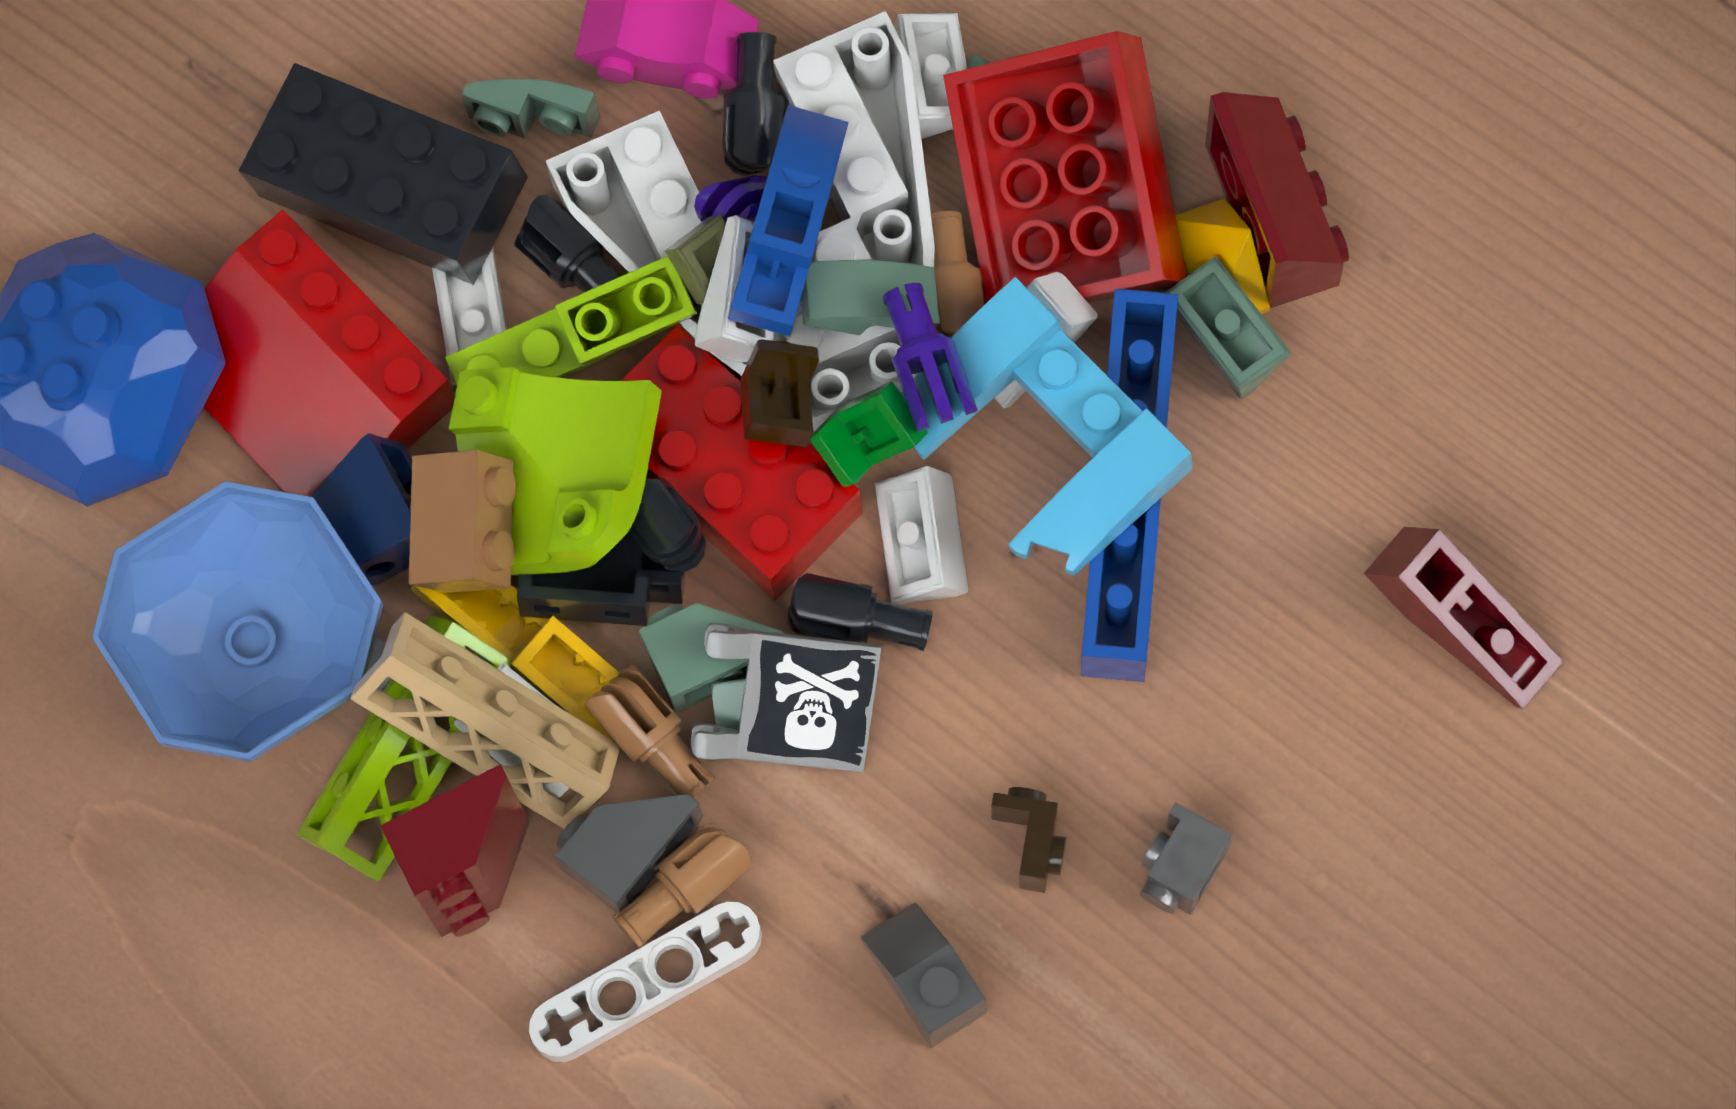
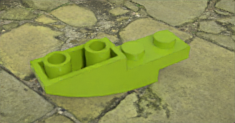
M668 256L557 304L553 310L448 355L445 359L456 384H458L461 370L515 367L524 373L565 378L647 340L696 315L697 312L684 282Z

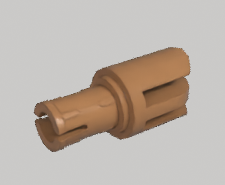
M939 211L931 214L935 244L934 271L940 324L935 328L937 333L944 334L945 337H952L984 306L983 281L981 271L967 262L962 213L957 211Z
M628 664L620 671L617 677L609 680L602 687L601 691L594 693L586 700V708L632 762L637 759L642 763L648 760L677 795L689 794L694 797L705 785L715 778L701 761L693 755L677 734L681 731L678 724L682 720L634 664Z
M705 824L671 854L655 865L658 872L654 876L657 881L623 910L612 916L627 937L638 948H641L648 939L681 911H684L686 914L692 911L698 915L712 900L741 877L750 866L751 858L747 848L717 824Z

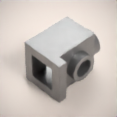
M1175 802L1169 812L1167 828L1173 831V833L1169 836L1160 831L1142 862V865L1150 869V872L1147 875V882L1140 895L1146 901L1165 912L1174 914L1178 907L1191 915L1228 853L1233 834Z

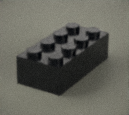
M297 63L293 64L238 170L261 198L418 263L436 268L447 275L472 285L475 284L528 178L510 149Z

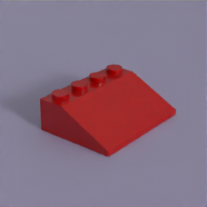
M1114 31L943 75L979 268L982 273L986 303L1014 277L1027 288L1035 278L1059 272L1070 281L1088 303L1113 299L1115 289L1147 292L1176 285L1187 277L1141 37Z
M283 209L241 244L204 288L226 364L203 408L282 492L310 497L367 433L402 443L408 449L453 409L455 396L449 380Z

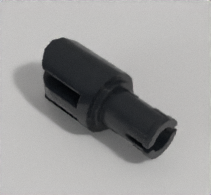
M746 32L740 33L737 36V85L730 90V93L724 95L722 135L724 161L732 172L742 176L758 174L771 165L784 121L785 98L779 95V91L773 89V60L777 37L768 33Z
M547 194L539 195L534 199L528 209L527 217L524 218L521 225L520 233L515 239L514 246L560 288H573L576 286L585 293L621 277L602 258L603 246L563 205Z
M646 475L639 510L628 534L651 560L661 563L669 571L686 572L697 567L704 557L706 539L701 533L699 519L665 478L650 479Z
M806 573L798 578L793 589L787 619L788 625L793 632L815 638L867 643L869 637L924 651L933 611L928 609L925 611L877 600V593L872 592L873 586L856 584Z

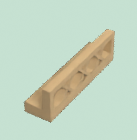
M406 612L391 627L382 656L356 683L350 697L352 701L476 776L500 765V763L490 758L488 750H509L519 756L523 765L503 766L501 764L519 802L563 829L575 817L583 815L609 789L620 746L615 741ZM389 677L411 690L414 699L395 700L377 688ZM453 716L467 725L468 732L449 733L436 725L434 717ZM542 783H563L576 791L577 794L566 804L544 791Z

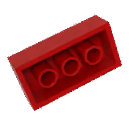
M678 324L620 380H650L662 390L647 475L650 479L665 478L695 512L701 523V533L774 601L863 513L860 489L854 484L848 487L842 486L820 453L809 443L807 447L744 439L741 382L706 350L696 347L695 340Z

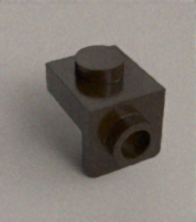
M761 339L756 342L741 377L744 439L807 447L813 434L810 380L819 362L818 348L792 344L786 341Z
M1011 787L1008 789V795L993 793L991 819L1027 826L1019 873V889L1045 893L1048 874L1061 875L1066 837L1055 835L1058 803L1046 801L1047 795L1041 791L1024 787Z

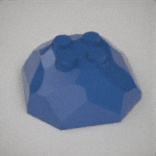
M96 233L56 243L18 260L0 294V465L87 507L167 476L226 364L203 284L193 277Z

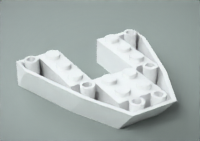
M884 11L773 60L777 91H779V95L785 98L786 109L788 105L849 122L829 194L842 222L819 232L811 262L878 260L934 267L935 244L913 67L887 12ZM660 111L546 160L553 189L568 211L629 273L666 257V249L702 223L698 219L694 208L696 195L699 191ZM688 291L697 314L680 322V324L696 339L697 325L703 304H696ZM800 299L790 337L774 332L773 341H786L792 344L818 348L819 362L810 380L814 431L841 404L890 381L895 384L900 393L903 391L892 362L893 357L897 354V349L901 347L894 328L872 324L859 336L806 326L803 323L802 301ZM712 353L742 376L748 361L737 362Z

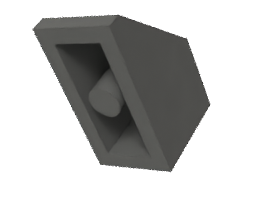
M689 794L597 805L587 818L578 815L568 824L557 841V846L561 850L555 857L562 871L616 913H619L634 901L653 880L654 874L658 872L655 865L677 849L703 818L699 802Z
M916 902L861 936L865 947L931 1048L986 1014V998L951 944Z

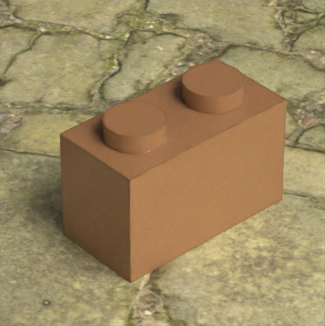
M479 450L412 456L410 585L445 593L510 588L511 566L515 557V548L512 540V502L516 495L513 460Z

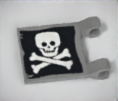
M711 623L706 627L704 645L707 655L719 659H748L739 730L709 723L695 724L692 728L690 741L693 755L697 758L711 760L744 759L864 773L881 655L880 645L754 631L721 623Z

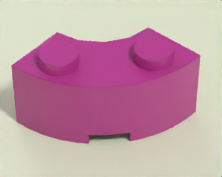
M587 0L575 57L598 67L597 74L611 82L629 83L637 80L659 86L683 89L686 93L699 98H716L720 90H730L736 87L737 36L740 33L757 32L759 20L726 0Z

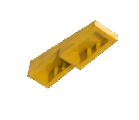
M511 584L510 588L449 593L411 585L410 591L445 619L455 622L511 659L513 662L510 668L553 704L615 741L586 708L585 702L594 693L601 691L602 687L609 680L617 677L620 672L554 616L550 619L521 617L517 602V589Z

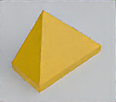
M1223 198L1177 214L1176 220L1187 275H1190L1216 256L1261 314L1269 312L1270 305L1251 230L1227 200Z

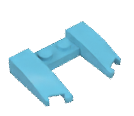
M1016 277L992 297L951 337L954 340L976 402L977 412L965 415L958 394L955 391L947 363L937 368L954 418L952 421L940 423L923 373H918L913 378L929 428L926 429L928 434L915 446L917 454L923 460L1014 380L1092 457L1008 544L1010 550L1016 556L1026 560L1034 544L1069 555L1065 571L1072 576L1078 573L1193 470L1191 452L1147 408L1142 411L1060 329L1059 320Z

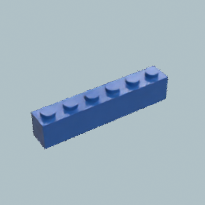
M1115 289L1107 376L1142 411L1147 408L1167 428L1178 294ZM1161 498L1090 561L1080 676L1145 682Z

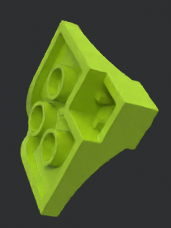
M515 367L460 371L449 424V430L456 435L458 452L479 450L513 460L516 495L512 502V540L515 548V557L511 566V575L561 573L591 567L628 533L636 518L643 496L662 390L650 380L595 381L566 379L524 373Z

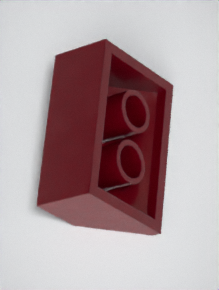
M1228 92L1211 95L1205 145L1227 202L1251 230L1270 308L1339 286L1343 262L1349 261V252L1340 227L1338 225L1329 227L1322 207L1327 206V196L1319 173L1316 170L1308 172L1300 153L1306 150L1305 139L1297 118L1294 115L1286 118L1278 97Z
M500 764L380 825L414 896L441 937L451 932L456 937H459L484 926L490 920L488 913L500 907L529 825V820Z

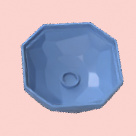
M225 481L114 551L92 638L161 746L252 762L350 699L354 686L367 672L383 603L313 497Z

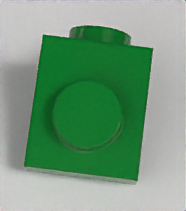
M890 381L841 404L813 432L811 442L841 485L848 487L855 484L873 465L915 447L928 432L926 429L916 431L906 400L895 384Z

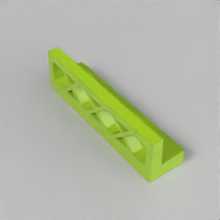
M429 615L425 622V625L459 646L467 648L495 668L502 662L510 667L513 662L453 621ZM390 679L383 691L395 700L414 699L411 690L393 679ZM370 712L296 835L314 847L334 855L372 880L380 882L395 857L383 831V840L370 861L346 847L345 844L360 821L379 816L380 824L382 825L392 820L391 813L400 811L397 815L398 817L429 801L452 761L430 747L423 746L417 739ZM448 716L450 724L448 732L460 733L461 731L454 725L456 718ZM409 741L410 750L402 752ZM433 755L429 764L426 766L425 757ZM413 761L417 784L409 797L389 802L385 778L393 766ZM375 796L377 806L368 808Z

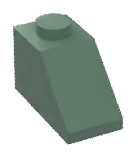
M699 603L684 609L680 604L666 607L648 619V626L638 630L644 649L675 713L712 697L711 684L746 679L748 659H719L707 655L704 637L705 629L709 624L721 623L754 631L784 634L783 631Z

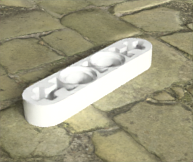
M727 901L718 904L550 998L535 1009L530 1019L529 1033L532 1043L543 1057L553 1062H567L587 1053L749 961L756 955L761 945L762 932L757 916L748 906L740 902ZM730 918L736 926L746 922L749 927L742 932L744 944L734 949L726 941L709 949L711 956L717 962L705 967L701 951L690 937L701 932L706 945L722 934L719 923L723 920ZM673 948L682 949L693 958V969L690 975L685 980L677 983H669L662 980L656 971L659 957L665 951ZM614 981H625L631 984L636 992V1000L633 1007L627 1013L621 1015H610L604 1012L599 1004V996L602 989L608 983ZM586 997L593 1016L602 1027L591 1032L590 1025L585 1019L569 1030L572 1038L569 1044L561 1046L556 1039H550L545 1042L543 1036L551 1031L548 1020L552 1016L559 1014L564 1022H569L582 1015L583 1012L575 1002Z

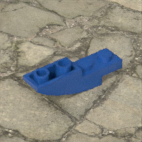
M788 105L728 316L729 320L790 337L849 122Z

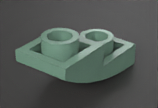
M510 78L485 80L466 84L461 94L472 123L480 130L498 137H504L508 132L526 139L534 119L537 118L543 127L554 133L570 136L574 131L591 138L601 117L595 92L552 81Z
M878 260L811 262L801 296L803 323L806 326L859 336L872 324L894 328L888 308L883 302V295L898 287L906 310L911 311L904 285L916 282L921 283L923 286L925 300L934 325L937 327L940 324L934 267Z

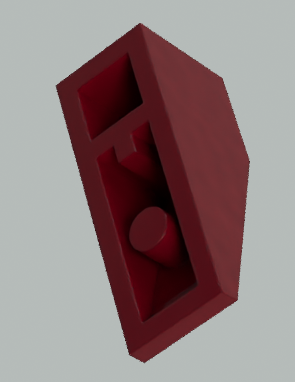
M1404 526L1364 572L1367 578L1409 621L1517 708L1524 709L1564 662L1440 529Z

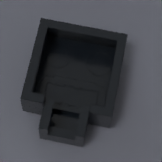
M627 533L604 557L591 567L561 573L519 574L517 588L519 614L521 617L550 619L554 616L560 620L647 626L650 602L683 604L686 572L669 571L661 563L654 562Z

